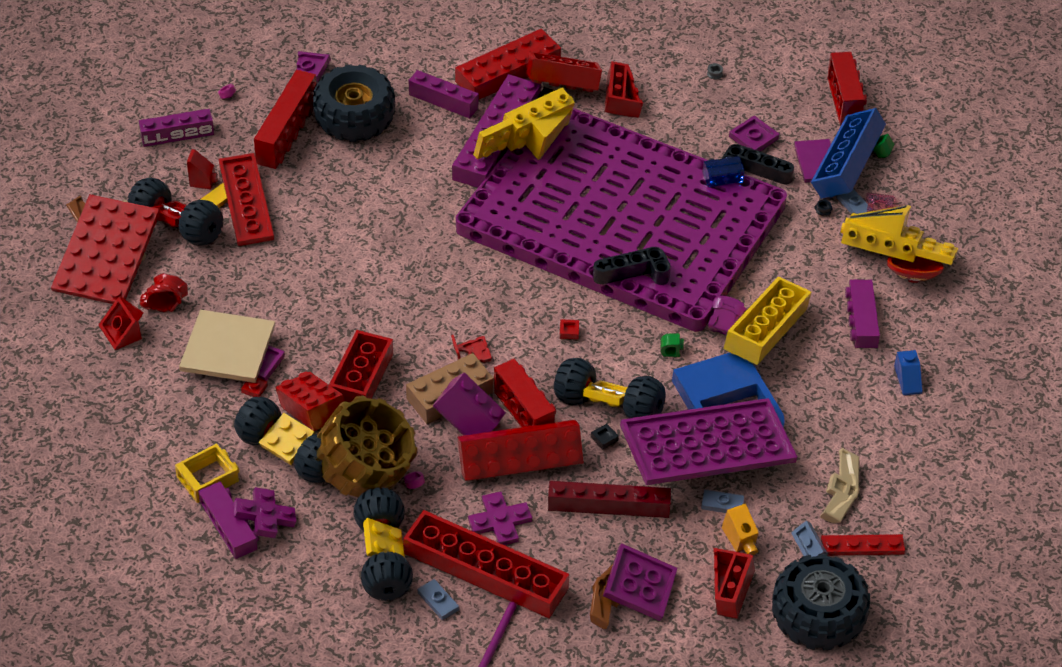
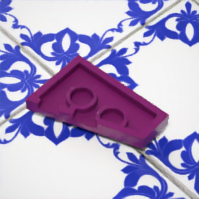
M298 51L297 70L316 74V81L318 82L331 61L330 55Z

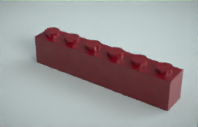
M549 481L548 511L669 518L671 488Z

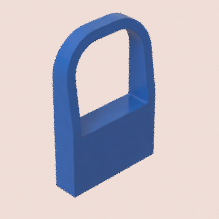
M730 352L673 370L672 382L688 410L725 405L755 395L758 400L770 399L784 428L785 419L780 407L753 363Z

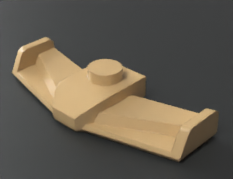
M844 448L839 450V475L836 473L831 475L826 490L833 497L820 515L822 519L831 523H841L854 500L858 498L860 490L859 456Z

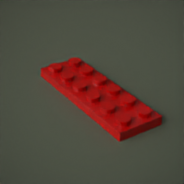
M250 153L218 159L237 246L274 240L255 154Z

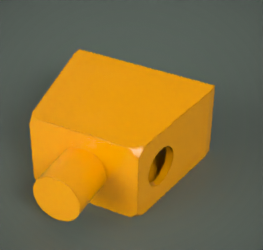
M746 503L728 509L722 524V530L736 552L745 550L746 554L754 556L759 552L755 545L759 532Z

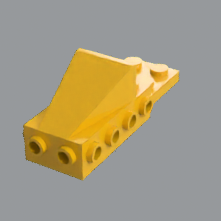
M562 87L505 113L502 122L479 132L473 155L478 160L482 157H488L497 150H503L506 146L510 151L526 145L538 160L541 159L564 126L569 124L575 104L572 96Z

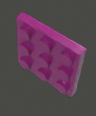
M621 543L618 547L603 597L661 621L677 567Z

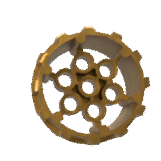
M358 396L350 403L342 402L319 431L317 438L321 439V446L317 450V458L315 460H322V477L327 483H331L345 496L359 497L363 492L379 487L380 489L388 488L392 490L410 469L411 462L417 456L418 448L415 446L414 441L416 433L414 428L410 427L405 419L404 413L400 409L397 410L387 404L386 400Z

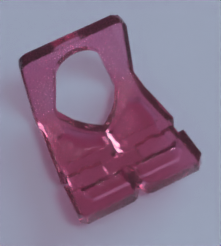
M867 192V212L874 211V203H884L888 205L887 209L893 208L895 196Z

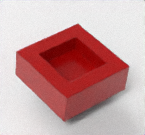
M560 319L559 339H579V320Z
M257 378L256 383L246 381L241 388V393L252 397H260L268 387V381Z

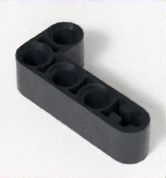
M739 144L730 145L721 159L722 166L735 171L740 169L784 185L790 184L793 180L794 165L791 162Z
M650 247L597 260L593 265V280L595 283L602 285L650 274L656 284L665 285L670 279L671 266L661 248Z

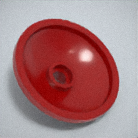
M919 256L915 258L914 262L895 257H889L887 260V266L891 271L904 279H908V282L918 283L919 281H926L937 277L944 269L941 262Z

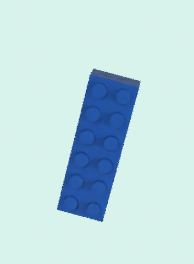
M877 108L846 115L811 181L821 199L852 192L886 125Z

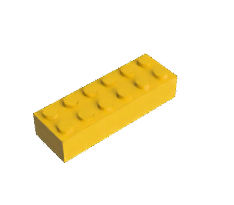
M778 276L728 330L723 349L758 365L807 310L812 292Z

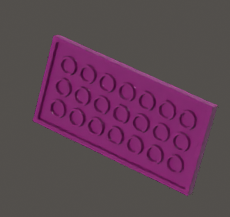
M769 398L621 419L620 427L646 486L796 463L798 458Z

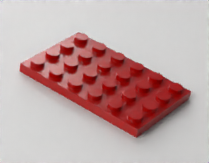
M89 194L52 283L51 290L114 304L119 296L126 300L159 218L160 210Z

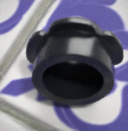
M819 200L815 205L816 213L821 216H828L833 210L831 202L828 200Z

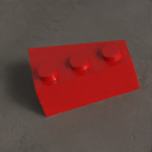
M611 61L607 75L604 112L639 118L643 102L639 98L638 88L634 85V78L629 64Z
M713 548L717 615L738 619L755 572L754 557L751 554Z

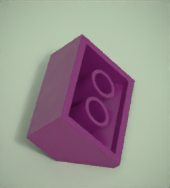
M465 372L452 379L433 404V407L463 436L491 432L506 414Z

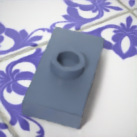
M854 189L849 194L836 195V198L851 214L873 211Z
M704 489L701 509L726 513L728 509L742 505L744 496Z
M435 579L417 589L418 594L441 620L459 611L458 604Z

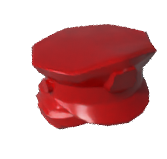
M162 273L154 277V285L147 288V292L141 295L140 306L146 310L153 309L164 313L167 311L172 312L177 305L181 304V299L188 295V285L178 276Z

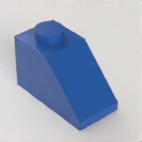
M916 350L897 352L894 367L902 394H922L921 366Z

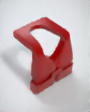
M454 334L451 335L458 360L461 359L459 351L466 352L468 355L473 353L483 363L492 360L485 336H480L475 340H469L457 345Z

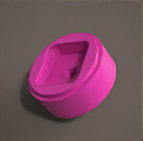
M228 84L222 87L218 94L221 99L231 98L236 92V88L233 84Z
M414 471L404 477V482L407 488L415 489L425 483L422 472Z

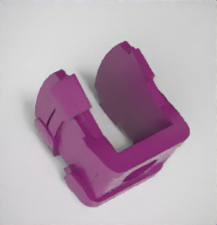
M720 295L718 298H714V314L709 320L708 328L712 332H719L727 336L728 330L747 311V308L744 307V303L732 297Z

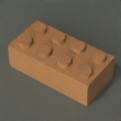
M473 353L406 384V399L426 424L443 417L433 407V404L451 380L464 372L488 395L493 393L494 378Z

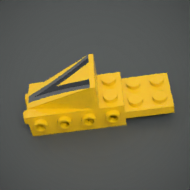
M909 205L860 214L852 213L849 218L846 217L840 231L843 234L842 244L914 262L915 258L919 256L952 265L958 252V248L954 247L951 243L942 244L932 238L923 239L924 231H920L918 227H906L911 209Z

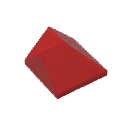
M120 296L117 298L98 325L114 350L142 339L139 320L144 312Z

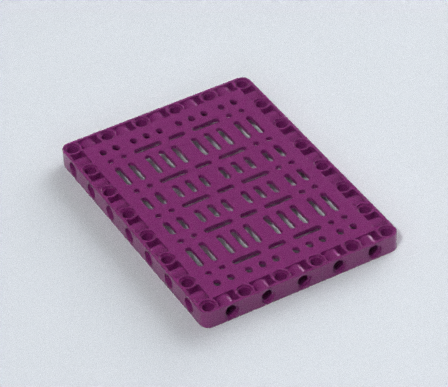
M573 108L569 124L564 126L541 159L538 160L526 145L513 151L508 149L456 215V232L462 237L691 331L699 332L707 326L711 316L714 314V298H718L720 295L727 296L785 210L787 193L782 188ZM578 145L586 147L601 154H597L592 151L586 150L584 148L579 147ZM559 149H563V151H562L561 154L557 157V159L554 161V163H553V164H549V162H550L551 159L554 157V155L557 153V151H558ZM570 156L575 157V158H577V159H580V160H582V161H585V162H587V163H590V164H592V165H588V164H586V163H583V162H580V161L575 160V159H573V158H570ZM622 163H627V164L632 165V166L637 167V168H632V167L627 166V165L622 164ZM563 165H568V166H570V167H573V168H575V169H578V170H580V171H583V172H585L586 174H583V173H581V172H578V171H576V170H573V169L568 168V167L563 166ZM603 166H607V168L599 177V179L597 181H592L598 174V172L601 170V168ZM542 171H546L541 179H537ZM556 173L563 174V175H565V176H568V177L573 178V179H575V180H578V181H580V182L573 181V180H571V179H568V178L563 177V176H561V175H558V174H556ZM614 174H618V175H620V176L626 177V178H628V180H626V179H624V178H621V177H619V176H616V175H614ZM658 177L665 178V179H667V180L672 181L673 183L668 182V181L663 180V179H660V178H658ZM640 180L644 181L636 193L630 196L629 194ZM607 182H611V183L616 184V185H618V186H621V187H623V188L616 187V186L611 185V184H609V183H607ZM546 186H551V187H553V188H556V189H558V190H561V191H563V192H566V193H568V194H570V195L563 194V193H561V192H558V191L553 190V189H551V188H548V187H546ZM530 187H534L523 202H519ZM650 188L659 190V191L664 192V193H666V194L659 193V192L654 191V190H652V189H650ZM586 189H590L585 197H581ZM601 191H606L616 196L614 197ZM695 191H698V192H701V193L706 194V195H708V196H711V197H713V198H716V199H718V201H717V200H714V199H711V198H709V197H706V196H704V195H701V194H699V193H696ZM541 194H543V195H545V196H548V197H550V198H553V199H555V200H558V201H560V202H563L564 204H561V203H558V202L553 201V200H551V199H548V198H546V197H543V196H541ZM680 195L672 209L666 210L674 197ZM644 197H649V198H651V199H654V200H656V201H659V203L654 202V201L649 200V199L644 198ZM533 203L540 204V205H542V206H545V207L550 208V209H552V210H555V211H557V212H552V211H550V210H547V209H545V208H543V207H540V206H538V205H535V204H533ZM623 203H626L627 205L625 206V208L621 212H618L617 210L620 208V206ZM687 203H692V204H694V205H697V206H699V207H702V208H704V209H707V210H709V211H711V212H707V211H705V210H702V209H700V208H697V207L692 206V205L687 204ZM577 204L578 207L569 219L563 220L571 208ZM591 204H596V205H598V206H601V207H603V208H606V210L601 209V208H598V207L593 206V205H591ZM638 205H641L653 211L646 210L644 208L639 207ZM680 211H684V212H686V213L692 214V215H694V216H697V217H699V218L704 219L705 221H702V220L697 219V218H695V217H692V216H690V215L684 214V213H682V212H680ZM585 212H588V213L593 214V215H595V216H598V217H600V218H595V217H593V216H590V215H588V214H585ZM726 213L718 226L711 228L719 215ZM525 214L530 215V216H532V217H535V218H537V219H540V220H542V221H545V222H547V223H549V224H545V223H542V222L537 221V220H535V219H532V218H530V217H527V216H525ZM629 218H630V219H633V220H636V221H638V222H641V223H643V224H639V223H636V222H634V221H631V220H629ZM660 218H664L659 226H654ZM615 219L606 234L600 235L609 221ZM674 220H679L681 222H684L699 229H694L692 227H689ZM578 221L585 222V223L590 224V225H592V226H594V227L587 226V225L582 224V223H580V222H578ZM518 223H522V224H524V225H526V226H529V227H531V228H534V229H536V230H539V231H541L542 233H539V232H536V231L531 230V229H529V228H526V227H524V226H521V225H519ZM622 227L628 228L637 233L630 232L628 230L623 229ZM570 233L577 234V235H579V236L584 237L585 239L579 238V237L574 236V235H572V234H570ZM665 233L671 234V235H673V236H676V237H678V238H681V239H683V240H686V241H688V242H690V243H686V242H684V241H681V240H679V239H676V238H674V237H671V236H669V235H666ZM648 234H652L643 249L659 247L664 251L665 255L677 259V261L667 258L671 268L669 282L665 285H658L652 278L645 275L602 285L595 283L593 280L594 262L603 259L600 257L608 258L620 255L607 248H612L622 254L637 251ZM615 236L622 237V238L627 239V240H629V241H631V242H627V241L622 240V239H620V238H617V237H615ZM705 236H709L707 242L704 245H701L700 243L703 240V238ZM566 241V242H568V243H571V244H573V245L578 246V248L573 247V246L568 245V244L563 243V242ZM658 242H663V243H665V244H668V245H670V246H673V247H675V248H678V249H680V250H683V252H680V251H678V250H675V249H673V248H670V247L665 246V245H663V244H660V243H658ZM694 252H697L698 255L695 257L689 268L684 269L683 267L690 259L692 254Z

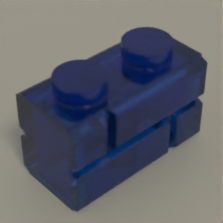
M729 156L723 159L704 161L703 176L707 187L742 183L744 181V167L740 157Z

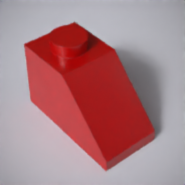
M191 149L187 160L190 187L211 190L213 183L216 184L218 174L215 173V166L198 151Z

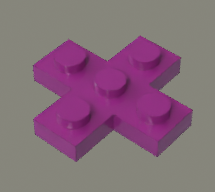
M255 487L252 493L253 500L236 498L234 501V518L254 521L255 535L276 538L278 533L277 525L295 526V508L276 505L274 490Z
M501 491L482 495V502L486 512L468 516L471 530L478 534L493 531L497 542L503 545L519 542L514 526L532 522V515L527 502L507 506Z

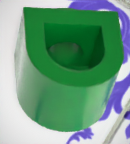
M889 134L881 135L873 149L878 158L888 157L893 150L895 144Z
M680 333L663 335L660 340L661 354L664 357H680V350H684V339H680Z

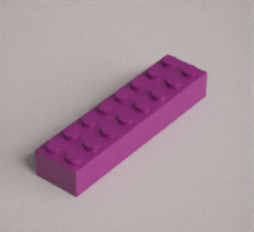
M508 74L452 165V180L477 188L481 185L509 148L506 146L503 150H497L488 157H482L477 160L473 154L479 132L502 122L505 113L536 100L541 92V84Z

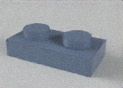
M805 521L791 532L803 556L811 555L813 557L818 554H828L810 522Z

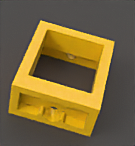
M217 443L175 465L177 478L196 503L200 502L198 491L220 481L224 488L239 482V467L235 462H231L226 450L221 449ZM217 461L226 473L200 485L192 473Z

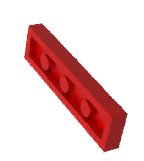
M903 534L821 535L820 539L828 553L827 556L905 554Z

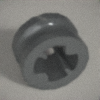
M717 63L710 64L707 76L711 79H720L723 75V67Z

